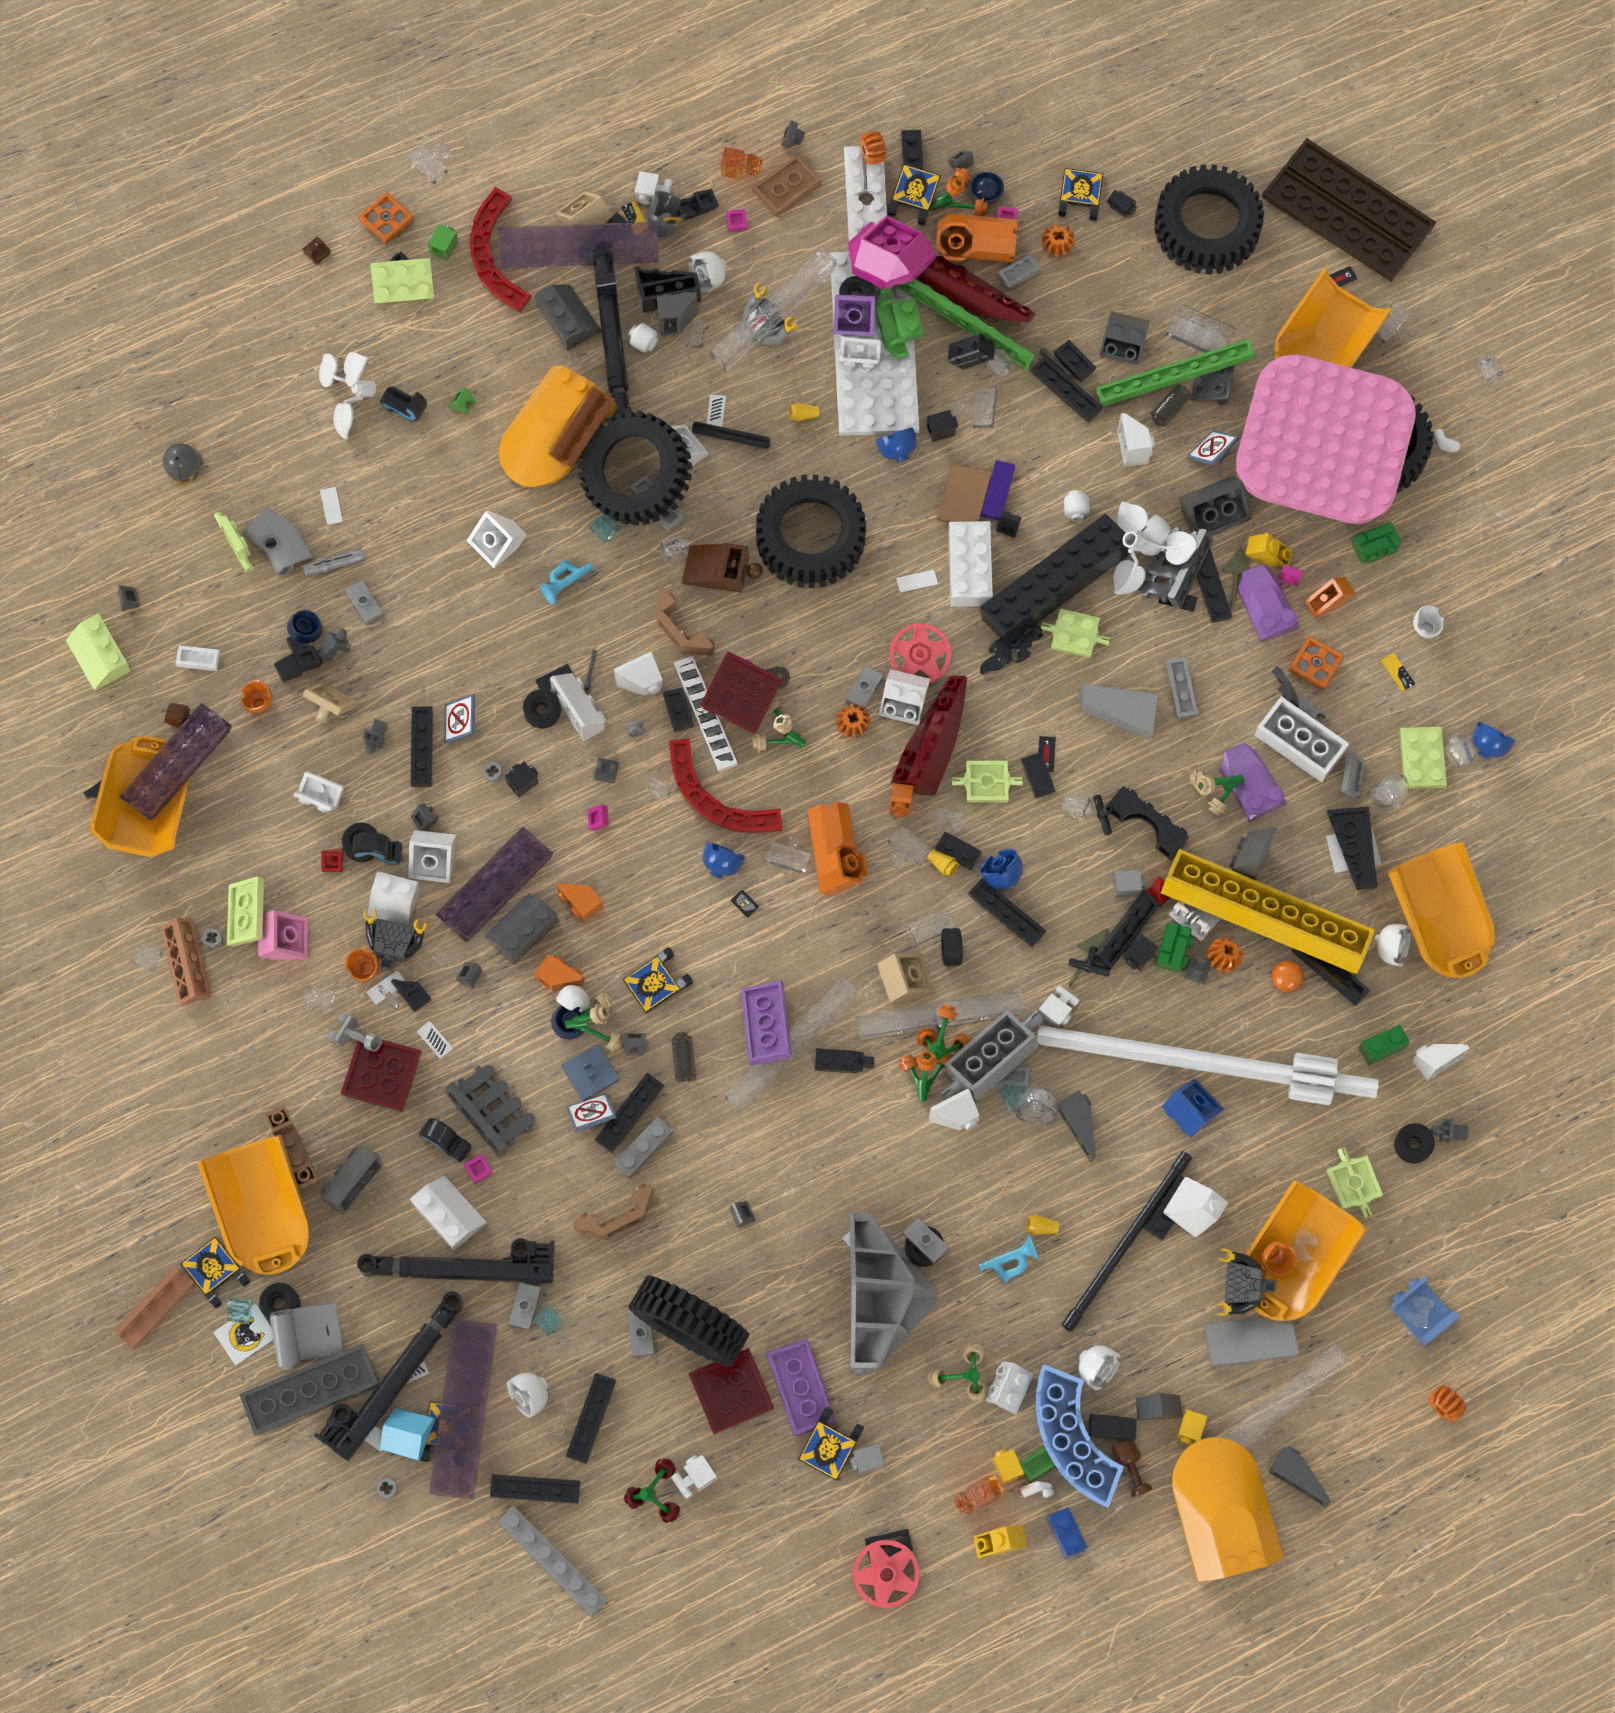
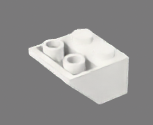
M890 669L886 679L879 716L919 725L930 679Z

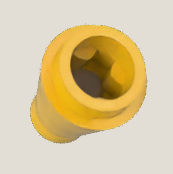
M795 402L789 406V418L795 422L819 418V406Z
M935 849L931 850L927 856V860L944 876L951 877L959 867L956 858L938 852Z
M1037 1214L1028 1216L1026 1222L1027 1233H1031V1235L1058 1234L1059 1221H1053Z

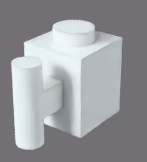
M639 171L635 189V201L643 205L651 204L656 191L670 193L673 181L665 179L664 185H659L658 174Z
M1059 985L1055 992L1061 997L1057 998L1051 993L1038 1011L1043 1020L1054 1028H1060L1061 1025L1065 1027L1071 1020L1072 1008L1067 1003L1069 1002L1076 1006L1080 999Z
M694 1455L685 1462L687 1465L684 1466V1471L688 1475L687 1477L682 1479L678 1472L671 1477L685 1499L693 1495L689 1489L693 1484L698 1492H700L717 1480V1476L703 1455L699 1457Z

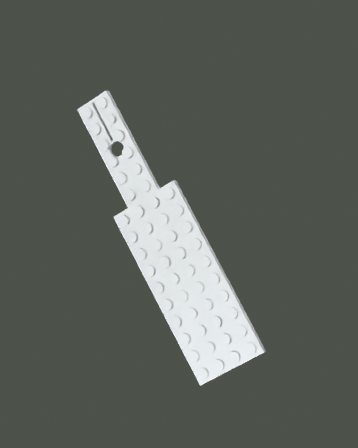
M860 146L844 147L849 241L868 223L877 222L887 216L884 162L876 165L866 163L865 168V160L863 159ZM869 193L873 196L874 200L870 205H863L859 201L860 195ZM830 252L833 328L835 295H839V288L845 279L856 276L852 274L848 252ZM873 284L875 289L876 310V303L879 297L880 287ZM895 285L891 288L892 297L895 302L912 299L910 295ZM854 291L851 295L862 296V293ZM876 314L874 315V336L834 334L839 436L893 434L911 427L915 433H919L914 339L906 340L905 343L906 349L909 351V357L896 358L884 348ZM841 337L881 340L879 364H875V368L863 367V363L855 362V366H844L843 361H839Z

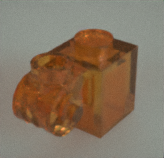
M725 147L721 161V176L740 179L742 171H746V173L752 176L759 175L763 161L754 154L748 155L744 154L743 150Z
M991 1475L967 1487L968 1492H960L953 1501L960 1514H970L973 1512L975 1505L977 1508L988 1505L1005 1494L995 1475Z

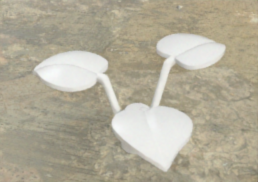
M350 352L345 359L344 372L346 376L343 378L335 374L338 369L336 358L332 354L326 353L323 355L319 369L321 384L324 387H330L333 379L343 381L351 387L352 393L356 395V397L344 400L343 404L338 403L334 411L333 420L336 431L342 438L348 439L354 415L353 408L349 403L362 400L363 397H373L376 393V385L373 381L359 380L369 359L368 357Z
M1121 502L1118 512V526L1126 532L1123 536V544L1129 548L1128 552L1131 553L1134 562L1125 560L1117 565L1113 578L1114 593L1118 595L1132 593L1140 588L1145 580V569L1138 566L1139 561L1134 551L1141 550L1145 544L1167 550L1166 559L1170 563L1181 565L1187 562L1196 551L1197 542L1195 538L1186 532L1176 531L1167 537V546L1147 541L1138 534L1140 530L1142 531L1146 528L1145 523L1148 521L1146 510L1138 505Z

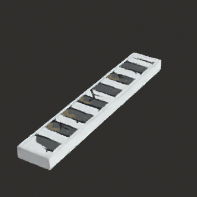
M693 656L674 662L675 670L718 773L738 766L718 716L699 707L707 689Z

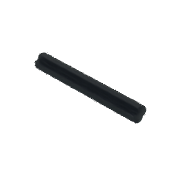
M694 421L692 425V432L765 449H768L770 445V437L698 421Z

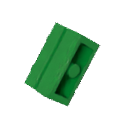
M1392 522L1356 535L1352 540V546L1361 563L1367 561L1373 563L1384 554H1387V556L1393 555L1398 551L1401 544V539Z
M1172 922L1167 923L1155 964L1156 967L1180 973L1182 967L1186 968L1189 955H1185L1187 947H1192L1194 936L1191 935V928Z
M1399 1024L1392 1027L1391 1030L1388 1029L1362 1041L1359 1050L1369 1066L1406 1049L1410 1042L1402 1026Z

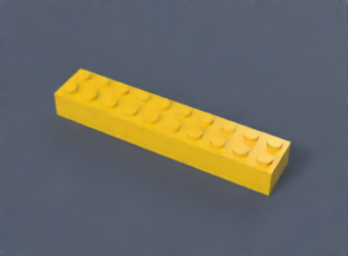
M1181 849L1177 852L1161 890V893L1354 974L1358 973L1375 932L1370 927Z

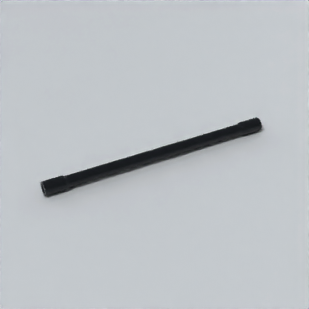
M1182 1151L1168 1174L1076 1306L1066 1316L1061 1324L1066 1330L1070 1332L1074 1330L1087 1307L1179 1175L1186 1169L1192 1160L1188 1153Z

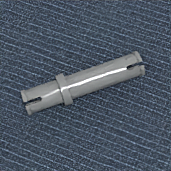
M361 548L326 559L322 557L318 561L303 564L302 566L305 576L308 577L322 572L325 574L332 569L365 561Z

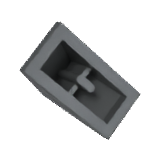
M1158 1393L1136 1398L1138 1421L1182 1418L1180 1395Z

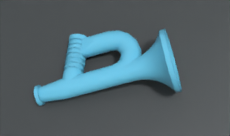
M563 560L560 566L550 573L549 580L552 585L540 584L541 592L546 600L552 605L556 604L559 592L590 570H593L592 564L587 563V565L578 568L570 562ZM565 571L572 573L562 580L557 578Z
M1028 1235L1026 1242L1020 1248L979 1264L981 1272L993 1268L1002 1281L1006 1283L1026 1270L1027 1258L1025 1256H1031L1037 1260L1039 1257L1031 1236ZM1011 1260L1019 1262L1018 1266L1007 1271L1001 1266V1264Z

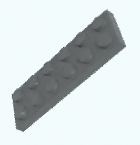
M361 1344L239 1395L253 1433L257 1436L377 1387L379 1383L365 1346Z

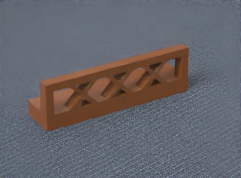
M591 387L548 452V455L560 464L572 467L616 399L612 396L604 395L595 387Z

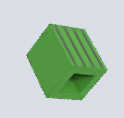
M439 224L428 242L430 253L448 260L458 243L457 232L452 227Z

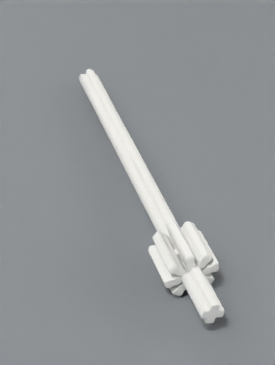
M1040 1025L1037 1034L1038 1045L1289 1085L1288 1096L1290 1099L1324 1105L1331 1104L1334 1092L1376 1099L1379 1085L1378 1079L1337 1073V1059L1296 1053L1293 1064L1290 1066Z

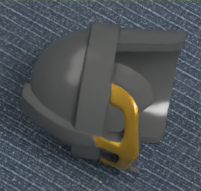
M665 191L655 192L651 205L646 212L648 225L659 238L667 237L677 230L687 215L684 213L679 217L676 216L681 200L677 196Z
M183 443L174 444L169 447L163 457V466L167 475L180 485L196 480L199 464H203L201 454L193 447Z

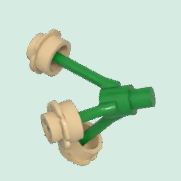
M773 698L767 713L769 716L776 714L777 717L773 723V728L785 734L784 738L766 740L765 734L757 732L756 736L752 737L753 749H757L758 753L766 750V744L791 743L793 745L797 744L801 748L806 744V740L801 738V735L792 729L793 722L791 721V716L788 714L782 715L779 712L783 707L779 698Z
M1195 769L1194 773L1190 774V785H1194V789L1198 790L1203 796L1212 793L1215 790V786H1223L1225 793L1221 799L1213 798L1211 803L1208 802L1210 805L1209 810L1218 816L1221 813L1226 814L1227 806L1223 803L1233 791V788L1238 787V784L1245 781L1242 774L1214 778L1206 777L1205 772Z
M599 992L593 999L594 1006L577 1017H573L572 1020L565 1021L566 1029H581V1031L605 1040V1047L610 1049V1052L618 1051L623 1042V1039L620 1038V1033L611 1032L608 1037L588 1028L587 1021L590 1020L595 1024H604L608 1021L612 1000L608 994Z
M969 1344L964 1348L963 1358L967 1363L971 1364V1368L965 1370L964 1373L947 1375L944 1369L937 1367L931 1369L928 1381L933 1388L939 1389V1387L945 1386L949 1379L964 1378L966 1381L971 1382L966 1389L969 1400L975 1402L986 1398L988 1390L982 1382L978 1381L980 1372L976 1368V1364L980 1363L984 1358V1351L980 1345Z

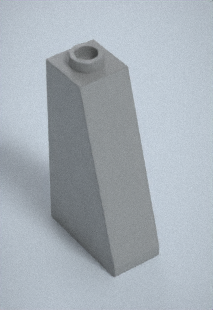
M1084 684L1083 691L1078 692L1077 703H1081L1080 711L1143 738L1152 739L1158 694Z

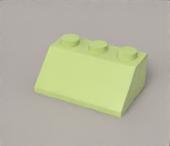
M99 613L81 622L66 639L94 691L131 672Z

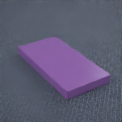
M782 980L742 988L741 995L750 1066L792 1058Z
M805 1339L766 1352L794 1437L813 1431L824 1408H831L809 1341ZM833 1413L827 1425L836 1423Z

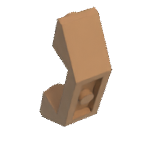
M661 587L659 589L656 613L657 624L682 653L712 656L715 644L709 635L705 636L700 631L689 640L687 634L683 630L679 631L675 626L676 622L669 614L676 609V597L671 591L667 592L664 587Z
M285 1105L264 1113L275 1136H282L298 1189L301 1190L319 1182Z
M642 1184L634 1189L635 1192L631 1193L632 1199L638 1208L637 1210H627L622 1214L623 1217L617 1220L614 1218L607 1220L601 1228L593 1213L589 1215L584 1213L573 1222L575 1230L606 1240L644 1221L653 1195L652 1185L646 1186V1184Z

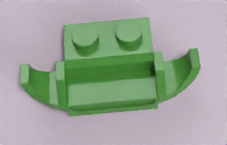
M880 288L875 314L884 348L896 358L909 357V351H907L905 345L906 340L924 337L915 298L895 302L892 297L891 288Z

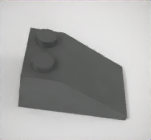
M1270 827L1250 831L1246 838L1241 837L1237 847L1240 853L1238 856H1233L1229 867L1233 868L1232 871L1256 880L1277 828Z

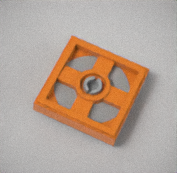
M386 192L360 214L358 219L386 245L414 221V216Z
M1308 636L1288 671L1325 690L1345 655Z

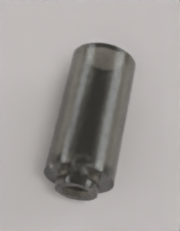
M1176 384L1151 412L1152 421L1158 426H1167L1192 397L1190 391L1183 385Z
M685 1032L677 1033L671 1039L675 1081H694L697 1077L692 1036H688V1033Z

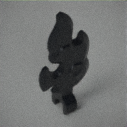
M1035 625L1027 634H1022L1009 645L1001 638L996 640L989 648V652H995V655L982 663L980 673L984 674L988 671L1002 669L1012 661L1013 652L1018 654L1015 663L1025 661L1031 655V652L1026 649L1032 647L1031 642L1037 641L1044 636L1042 634L1043 630L1039 625Z

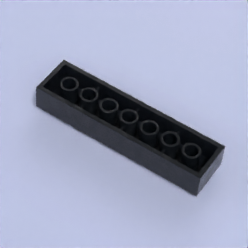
M1105 513L980 606L982 620L1009 645L1131 554L1128 552L1129 548L1123 544V536L1126 532Z

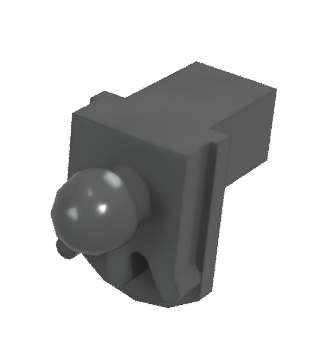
M340 629L337 634L329 632L325 636L326 640L317 651L322 660L331 661L337 651L350 652L351 645L345 639L347 636L346 630Z
M375 719L371 730L365 729L363 738L365 744H367L365 750L368 754H373L376 748L381 749L384 745V735L388 727L386 722Z
M1452 1118L1444 1119L1440 1126L1435 1125L1430 1129L1433 1135H1441V1141H1446V1143H1449L1451 1140L1468 1139V1125H1454Z

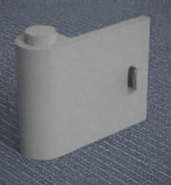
M336 1302L281 1310L270 1314L277 1365L282 1367L283 1370L296 1368V1364L301 1360L334 1356L344 1352Z

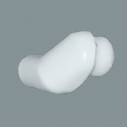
M1443 429L1434 431V436L1440 450L1453 453L1460 449L1459 442L1446 438Z
M1035 1481L1020 1488L1024 1498L1038 1492H1042L1044 1498L1054 1495L1053 1486L1048 1482Z

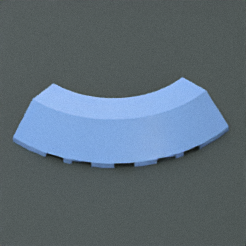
M1043 1364L1036 1391V1413L1044 1446L1059 1472L1074 1488L1092 1501L1109 1508L1124 1466L1104 1455L1090 1440L1080 1412V1396L1084 1380Z

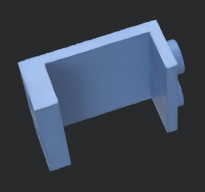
M1426 1276L1421 1280L1418 1277L1408 1285L1410 1289L1407 1292L1403 1293L1401 1290L1392 1298L1394 1302L1390 1306L1423 1347L1461 1317L1456 1310L1450 1312L1426 1284L1428 1281Z

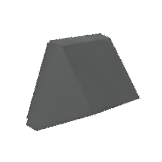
M962 150L950 158L948 162L954 169H967L974 164L972 151Z
M119 585L118 595L121 610L126 611L140 607L136 588Z
M465 962L456 981L473 989L482 969L477 963Z
M747 1201L736 1202L731 1205L730 1212L737 1228L755 1221Z

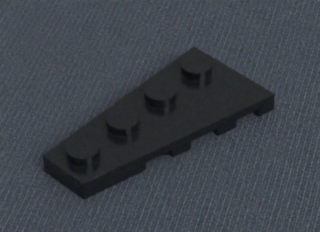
M1369 806L1327 810V815L1355 889L1377 888Z

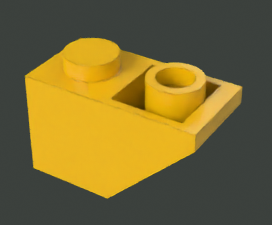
M1265 533L1249 536L1246 555L1257 563L1283 568L1284 565L1290 566L1293 550L1271 534Z
M1023 1525L1006 1526L973 1536L977 1558L1028 1548Z

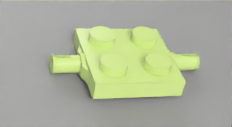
M222 512L215 513L214 517L219 527L223 530L245 572L252 571L253 566L248 559L251 554L244 538L240 536L236 524L233 520L229 521L226 515L223 516Z
M1060 608L1055 624L1042 621L1041 629L1052 632L1053 641L1051 649L1091 658L1092 650L1096 643L1108 646L1110 637L1098 635L1100 617Z
M966 761L964 777H952V786L964 785L967 803H1008L1010 785L1023 786V777H1010L1008 761Z
M1346 1147L1340 1148L1337 1152L1342 1162L1326 1170L1340 1207L1344 1210L1351 1207H1360L1364 1218L1370 1217L1373 1214L1368 1203L1382 1197L1383 1193L1369 1158L1366 1155L1358 1159H1350Z

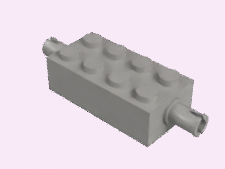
M1008 1009L944 1064L947 1074L953 1082L940 1092L943 1099H949L966 1089H969L975 1102L983 1097L1039 1048L1036 1035L1031 1031L1044 1021L1042 1016L1034 1010L1032 1014L1021 1022Z

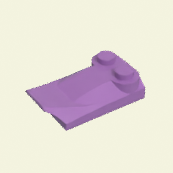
M1264 564L1245 570L1242 573L1241 582L1237 590L1260 642L1298 630L1297 614L1291 609L1276 575Z
M1242 743L1224 752V759L1220 768L1223 777L1240 774L1244 777L1245 781L1238 784V787L1233 788L1232 793L1249 823L1287 804L1283 790L1277 786L1256 750L1246 743Z

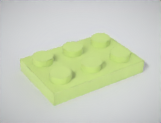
M430 258L370 263L375 303L435 298Z
M1442 727L1400 728L1399 737L1404 789L1446 788L1447 780Z
M257 876L229 885L228 946L235 947L262 939L264 878Z

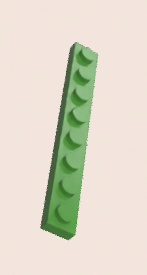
M916 279L905 284L895 285L972 336L982 334L993 340L997 352L1007 356L1008 359L1028 371L1031 367L1035 355L1030 350L1019 346L1013 339L1005 337L996 328L983 323L980 318L969 314L963 307L955 305L946 296L932 290L929 285L923 284Z
M1247 339L1096 387V392L1101 406L1105 407L1255 359V352L1250 340Z

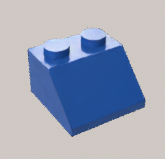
M1195 1078L1177 1089L1161 1106L1166 1111V1114L1174 1119L1181 1130L1190 1137L1200 1132L1224 1110Z

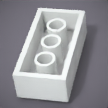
M990 521L949 522L950 607L982 606L993 597Z
M1282 696L1259 724L1254 735L1321 783L1344 755L1349 745L1348 742Z

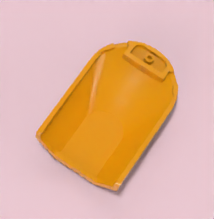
M1324 268L1278 333L1274 348L1275 359L1286 355H1303L1352 368L1391 314L1392 308H1373L1339 287L1328 274V269Z
M564 365L552 366L501 439L499 460L505 474L515 483L529 488H539V486L549 483L552 485L564 478L573 466L568 467L560 464L548 455V452L591 387H595L604 395L607 394L595 383ZM615 402L601 422L604 426L607 423L605 419L611 417L618 408Z
M140 736L131 738V741L124 744L119 743L110 752L90 824V832L108 849L146 857H153L174 849L191 776V767L187 757L185 758L179 752L177 746L157 737Z
M1457 842L1428 851L1396 865L1388 872L1420 954L1428 966L1435 972L1450 978L1468 977L1481 970L1488 962V956L1492 946H1494L1495 929L1464 842Z
M281 1135L241 1145L197 1163L225 1246L231 1257L240 1266L256 1274L272 1275L286 1271L300 1260L308 1246L310 1225Z
M1294 1180L1246 1253L1260 1263L1261 1269L1266 1271L1265 1279L1277 1280L1276 1293L1265 1292L1264 1301H1259L1258 1306L1254 1310L1266 1318L1277 1321H1290L1307 1315L1321 1301L1368 1229L1357 1218L1321 1193ZM1272 1242H1284L1296 1252L1297 1262L1294 1269L1287 1275L1275 1276L1263 1266L1261 1256L1264 1249Z
M1221 1437L1204 1438L1188 1446L1181 1453L1182 1455L1174 1466L1172 1490L1196 1580L1202 1582L1226 1578L1263 1568L1284 1559L1260 1471L1252 1455L1240 1444Z

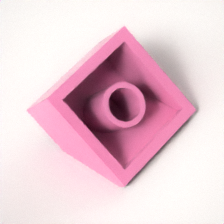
M276 910L263 914L262 939L258 940V957L272 960L308 958V918Z

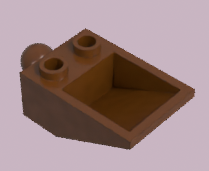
M730 543L690 545L682 584L742 593L745 575L747 574L751 579H758L761 577L763 569L758 563H751L748 566L750 556L748 546Z

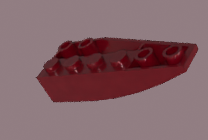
M936 255L935 260L921 273L918 280L923 284L929 285L938 294L946 296L955 305L987 317L1029 323L1036 314L1029 307L1021 305L973 273L967 271L964 266L949 262L944 256Z
M965 675L949 676L905 746L892 777V784L914 786L913 792L916 794L935 796L950 761L962 719L967 677Z

